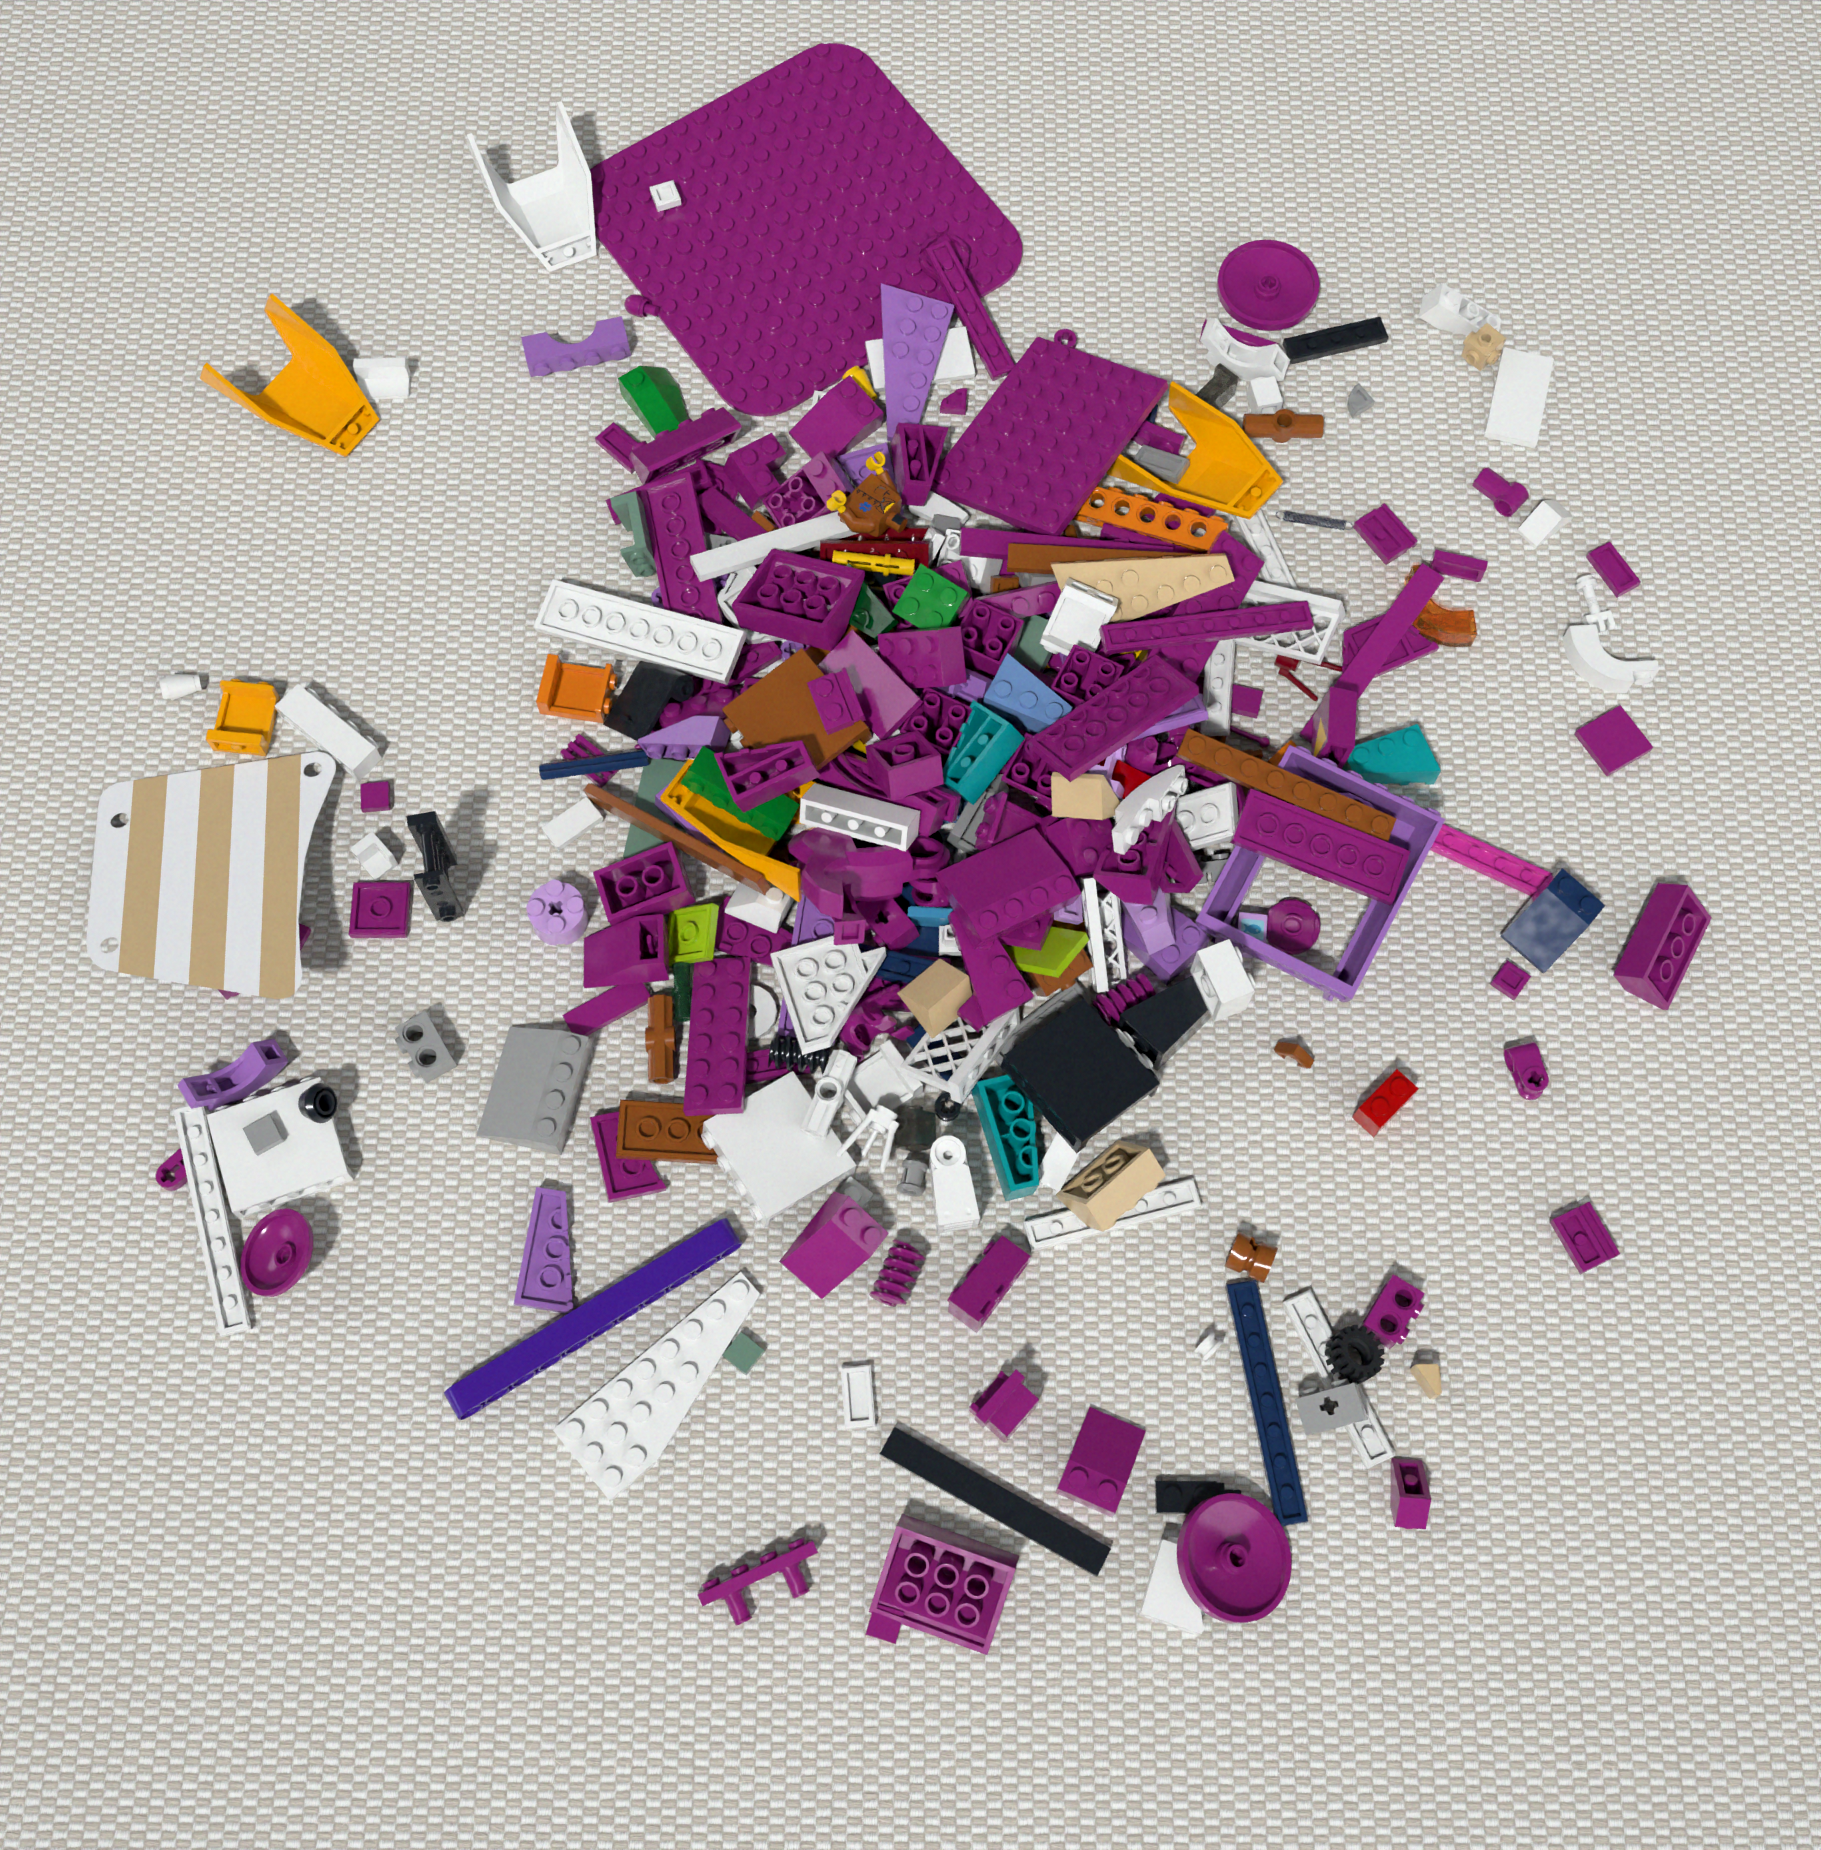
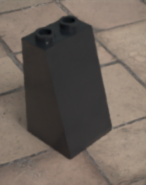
M1190 976L1125 1010L1120 1015L1117 1028L1121 1032H1127L1132 1037L1135 1049L1140 1055L1142 1053L1145 1054L1152 1062L1153 1068L1158 1071L1211 1018V1014L1193 976Z

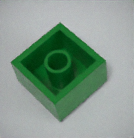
M920 564L892 612L919 629L953 627L971 595L951 581Z

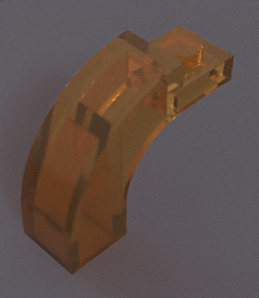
M1420 565L1412 566L1409 575L1405 576L1404 586L1408 584ZM1432 599L1428 601L1412 624V626L1420 631L1419 634L1424 638L1443 646L1471 647L1477 636L1473 610H1447L1438 606Z

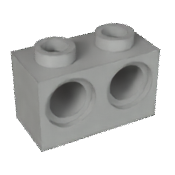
M426 1011L395 1027L399 1035L395 1041L403 1054L408 1052L412 1058L408 1065L416 1078L421 1075L424 1081L428 1083L457 1067ZM423 1032L420 1040L410 1041L413 1034ZM428 1056H436L434 1063L424 1065V1060Z

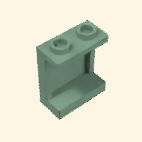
M636 491L610 498L612 508L627 532L633 531L635 544L620 549L623 559L635 577L651 576L657 571L643 502Z

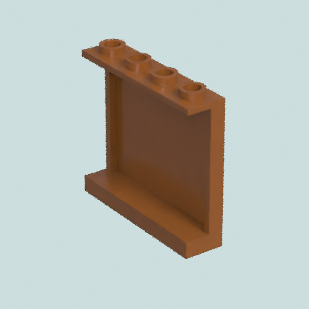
M802 648L722 708L727 717L723 722L732 734L738 732L741 735L742 739L739 742L744 749L766 748L767 745L802 740L810 751L818 770L856 741L860 740L865 744L872 739L869 728L862 720L855 722L852 726L827 735L807 682L825 675ZM792 790L787 792L792 799L795 798Z

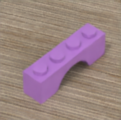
M622 316L597 321L593 333L587 339L575 344L557 342L547 332L521 337L530 377L545 376L559 371H570L573 368L587 365L593 366L601 362L621 360L631 356Z

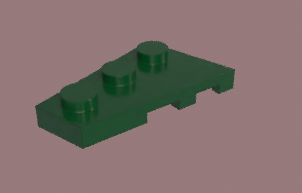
M849 563L846 565L848 567L854 568V566H852ZM863 580L848 624L878 641L877 634L889 632L899 622L867 582Z

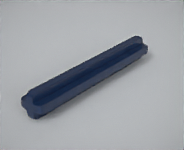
M644 750L543 763L539 765V773L542 780L643 767L649 765V758Z

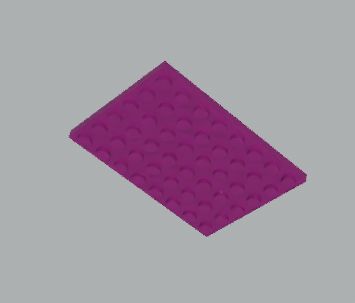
M1036 337L1015 367L939 464L930 491L1038 534L1060 536L1168 389L1167 380Z

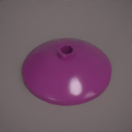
M278 1209L262 1218L252 1229L242 1251L240 1267L242 1279L246 1287L254 1294L262 1297L281 1295L293 1287L305 1273L312 1257L314 1240L312 1227L303 1214L292 1209Z

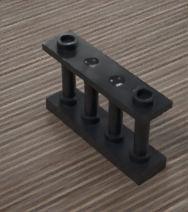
M436 811L406 816L407 826L423 857L424 873L414 874V880L436 921L451 922L456 920L457 917L464 916V910L450 884L448 874L450 866L458 865L457 856Z

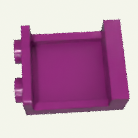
M1003 791L990 796L986 800L983 807L985 814L975 833L977 840L974 847L981 851L1034 827L1049 844L1045 827L1060 821V819L1052 815L1040 818L1007 801L1008 794Z

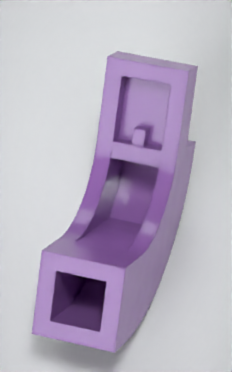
M275 1039L252 1042L237 1060L225 1068L210 1074L183 1078L177 1086L191 1109L206 1106L209 1111H213L218 1107L231 1105L263 1087L283 1069L288 1060Z

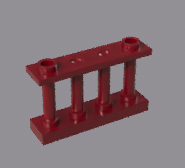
M888 527L879 537L867 533H858L838 540H820V560L832 563L833 551L837 550L877 556L891 554V557L915 559L914 570H917L920 564L928 568L929 541H922L928 527H905L901 533Z

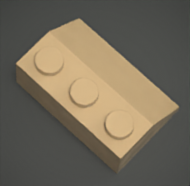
M1117 1140L1062 1188L1056 1196L1084 1224L1103 1232L1113 1227L1117 1219L1126 1211L1133 1209L1137 1205L1138 1200L1146 1193L1153 1191L1166 1174L1150 1148Z

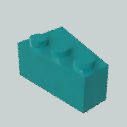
M972 700L970 705L972 709L967 723L962 724L960 740L957 747H952L942 772L944 783L952 791L961 794V798L974 805L1025 738L1008 721L975 700Z
M1418 724L1356 745L1342 768L1346 772L1348 770L1357 772L1363 777V780L1371 784L1399 783L1400 786L1409 785V783L1434 784L1441 772Z

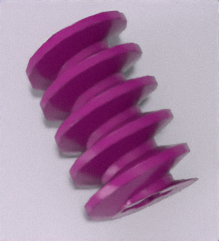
M1140 973L1136 975L1135 980L1130 978L1126 980L1125 985L1122 983L1116 985V991L1110 988L1109 991H1106V996L1102 993L1098 994L1096 1001L1093 1000L1092 1003L1103 1021L1108 1026H1111V1019H1114L1118 1024L1120 1015L1125 1010L1156 995L1148 978Z
M894 1239L893 1243L897 1247H890L888 1250V1254L892 1258H886L883 1261L884 1266L888 1269H881L878 1274L883 1280H876L874 1287L878 1291H871L869 1294L870 1297L878 1302L891 1307H896L897 1304H907L901 1297V1294H911L912 1291L906 1286V1282L916 1283L917 1281L910 1275L911 1271H921V1268L915 1264V1261L926 1260L918 1249Z

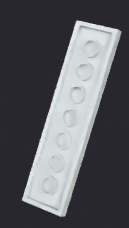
M554 579L551 582L533 626L537 632L644 662L664 665L680 672L726 685L729 683L747 634L742 630Z

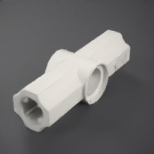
M833 1050L823 1076L815 1086V1095L801 1126L802 1132L816 1139H825L835 1113L843 1103V1094L857 1063V1057L843 1050ZM826 1090L837 1092L833 1098L826 1099L822 1097Z

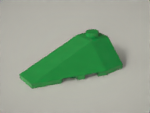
M638 366L618 378L621 396L654 439H656L655 436L664 430L672 432L678 429V425L688 419L679 387L665 368Z

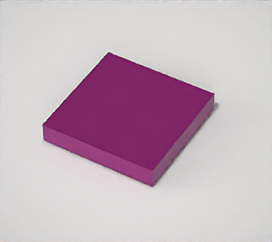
M1621 705L1581 727L1574 734L1607 777L1653 749L1651 743Z
M353 882L349 925L350 938H407L411 898L410 882Z

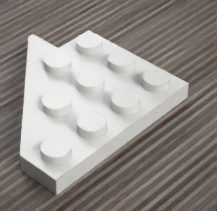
M834 936L770 954L802 1055L831 1047L886 957L885 947L861 953L858 944L834 945Z

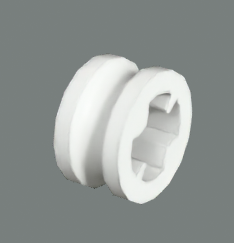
M1212 1332L1194 1352L1196 1354L1201 1353L1203 1360L1206 1362L1224 1342L1216 1340L1215 1333Z

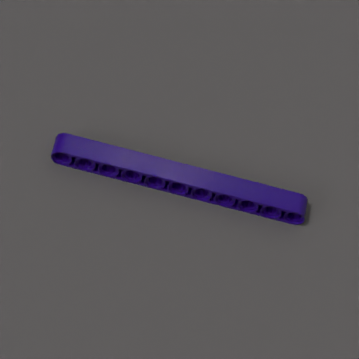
M723 1218L479 1368L444 1392L458 1420H464L676 1289L735 1252L742 1246L743 1242L729 1220Z

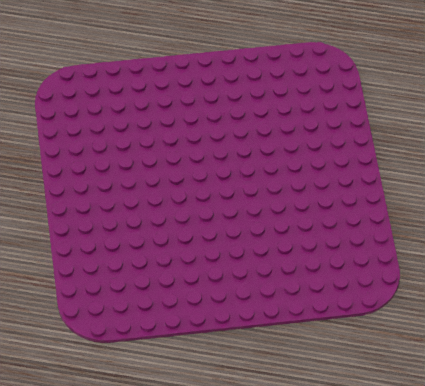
M820 43L808 48L590 169L595 236L639 293L650 300L651 305L659 307L657 316L723 401L733 409L751 416L767 417L787 412L813 397L814 390L823 391L842 380L843 375L852 367L859 366L861 369L868 365L865 341L882 339L883 333L881 283L951 304L940 281L927 276L921 269L919 262L920 248L928 238L938 234L940 236L950 234L963 240L969 251V263L965 272L980 299L1006 284L1015 275L1022 260V242L1013 224L874 61L860 49L845 44ZM673 180L681 199V205L658 212L649 187Z

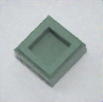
M740 1332L722 1356L743 1374L747 1375L765 1353V1350L743 1332Z

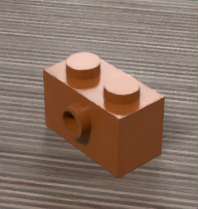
M1082 948L1059 978L1026 971L1023 973L1036 995L1047 997L1058 989L1064 991L1076 983L1075 978L1092 968L1093 965Z

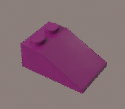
M849 375L830 389L789 431V435L811 459L823 451L837 460L836 456L846 454L881 427L883 411Z
M833 1192L779 1262L816 1296L823 1299L867 1261L889 1233L850 1196Z
M1089 1407L1055 1493L1109 1517H1113L1124 1493L1146 1431Z

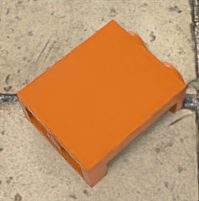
M548 654L536 700L539 712L544 715L604 723L606 714H610L612 708L610 694L611 690H615L617 687L618 675L614 674L613 666L609 663H606L605 669L561 663L559 655Z

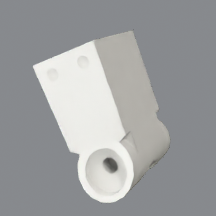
M942 1136L933 1143L929 1157L937 1234L977 1228L980 1216L964 1144L954 1136Z

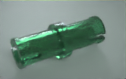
M678 962L672 965L674 988L671 989V996L674 997L675 1003L674 1020L677 1022H688L691 1015L693 989L691 987L690 975L691 964Z

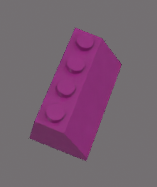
M724 407L718 410L710 408L701 414V418L695 421L687 419L678 425V429L672 432L664 430L655 436V440L649 443L646 441L637 443L632 447L633 451H631L628 459L641 483L644 485L735 442L742 428L740 422Z
M1657 884L1613 974L1625 991L1662 1010L1669 1009L1712 919L1688 885Z

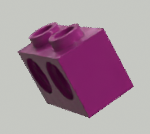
M1393 1274L1385 1283L1360 1327H1366L1367 1334L1372 1331L1375 1334L1373 1339L1376 1341L1379 1339L1382 1345L1389 1349L1396 1343L1401 1345L1410 1331L1406 1327L1410 1318L1416 1320L1425 1305L1420 1302L1425 1293ZM1395 1295H1403L1408 1301V1307L1399 1306L1395 1301ZM1380 1320H1389L1393 1325V1332L1384 1331L1381 1328Z

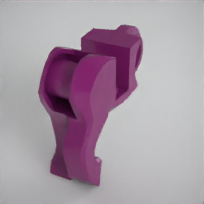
M820 827L803 830L793 836L788 843L789 853L797 858V861L790 863V866L800 869V890L802 894L816 906L820 913L830 916L835 922L834 945L864 942L866 919L861 915L855 901H882L898 897L902 893L903 883L919 878L936 877V872L950 865V852L945 845L925 836H917L906 852L898 848L872 843L871 848L856 849L850 835ZM919 853L926 854L931 857L920 858L911 856L910 854Z

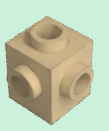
M1486 323L1476 333L1472 331L1463 342L1465 347L1461 356L1468 364L1481 371L1488 364L1492 366L1499 359L1507 338Z

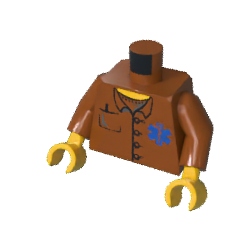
M878 451L874 454V459L877 463L874 462L871 456L866 460V467L877 474L871 473L847 498L842 491L837 490L831 494L832 497L826 503L829 510H838L840 521L846 524L850 531L867 533L875 537L881 536L888 527L901 533L908 522L907 518L900 515L902 499L887 469L883 470L882 466L885 464V456L882 452Z

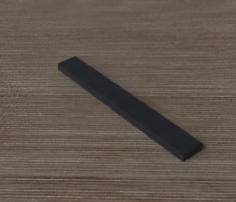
M896 1427L893 1428L880 1452V1456L1095 1577L1098 1576L1111 1550L1105 1544Z

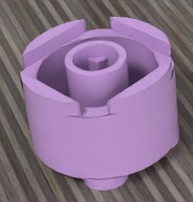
M550 880L548 883L537 888L531 895L526 909L534 932L540 940L554 946L556 944L568 945L577 941L584 934L587 928L588 914L583 898L575 887L559 880Z

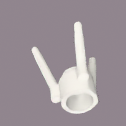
M877 1105L875 1110L870 1109L867 1117L836 1152V1156L840 1157L870 1124L869 1127L873 1130L860 1153V1157L864 1158L878 1133L885 1135L889 1131L879 1169L881 1173H884L894 1135L899 1126V1123L896 1122L898 1115L881 1105Z

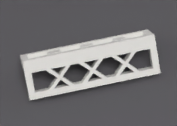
M1094 876L1079 877L1085 930L1089 938L1087 942L1088 955L1093 965L1090 968L1092 988L1097 993L1105 992L1120 983L1125 985L1127 980L1117 896L1110 891L1101 900L1097 897ZM1109 898L1111 902V907L1108 904H1106ZM1103 906L1112 912V920L1106 928L1100 922L1099 911ZM1112 927H1114V935L1110 932ZM1106 934L1111 936L1116 944V948L1109 956L1104 953L1103 938ZM1116 954L1118 963L1113 960ZM1110 962L1119 968L1120 980H1107L1106 967Z

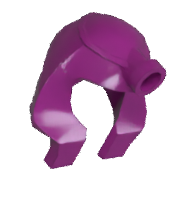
M1186 725L1166 732L1173 736H1184L1185 731L1188 728L1191 729V727ZM1154 735L1133 740L1126 744V762L1131 767L1151 776V778L1179 764L1183 765L1185 769L1196 766L1176 757V755L1168 763L1158 765L1156 763L1158 759L1176 754L1177 748L1173 744L1158 742Z
M893 984L859 1000L840 1030V1039L846 1045L847 1051L857 1057V1063L864 1059L863 1051H868L871 1048L876 1036L889 1034L904 1041L915 1033L914 1029L909 1025L900 1029L895 1026L897 1024L895 1018L889 1015L886 1016L881 1010L882 1006L900 991V987L897 984Z

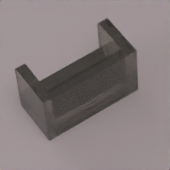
M1219 363L1215 367L1213 378L1196 396L1217 410H1220L1235 395L1239 377Z

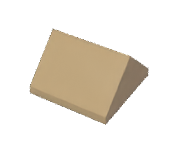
M1052 773V816L1104 820L1115 816V809L1120 804V801L1104 775L1082 774L1072 782H1069L1060 773Z
M942 959L936 960L897 992L932 1039L959 1017L957 1015L958 1009L972 996L969 976Z

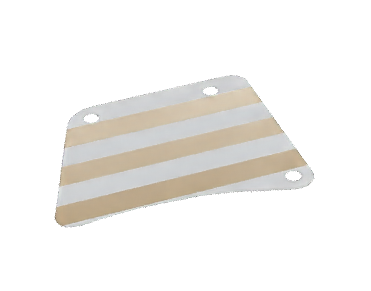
M317 751L118 782L109 786L100 796L97 813L86 937L87 953L91 960L102 969L141 977L272 999H284L294 995L301 986L303 975L300 958L299 910L305 857L314 824L335 775V760L327 753ZM310 763H319L322 766L321 772L314 777L306 776L304 768ZM119 813L127 814L129 821L126 825L120 828H115L111 825V819ZM110 937L117 938L119 946L115 951L104 953L100 950V945L105 939Z

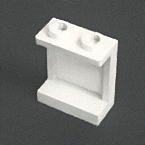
M1068 577L1043 631L1040 644L1044 645V649L1054 654L1060 652L1068 656L1074 644L1095 653L1101 640L1099 628L1101 625H1108L1110 618L1113 617L1117 608L1118 599Z
M890 1040L880 1045L878 1053L854 1068L843 1094V1102L850 1109L848 1115L857 1127L867 1117L870 1109L875 1110L877 1105L896 1112L923 1093V1084L920 1080L900 1072V1066L905 1060ZM831 1090L833 1095L835 1096L837 1092ZM870 1124L864 1129L865 1131H868L869 1129H871V1128L869 1127Z

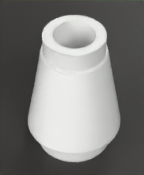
M165 674L166 677L159 678L164 700L171 699L173 701L202 690L199 674Z

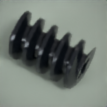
M776 1032L770 1045L768 1068L774 1060L775 1067L779 1070L784 1062H786L788 1071H792L797 1063L799 1072L803 1073L807 1065H809L810 1073L815 1074L820 1066L823 1075L829 1061L830 1047L802 1055L797 1039L793 1043L791 1035L787 1033L784 1041H781L779 1032Z

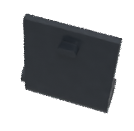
M640 661L603 725L638 742V739L651 733L670 698L683 702L692 696L695 688L694 680L689 675L670 667Z

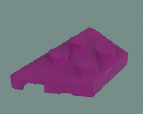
M1385 614L1343 632L1342 674ZM1411 625L1374 678L1436 652L1439 649L1438 644L1434 641L1432 643L1419 634L1420 631Z

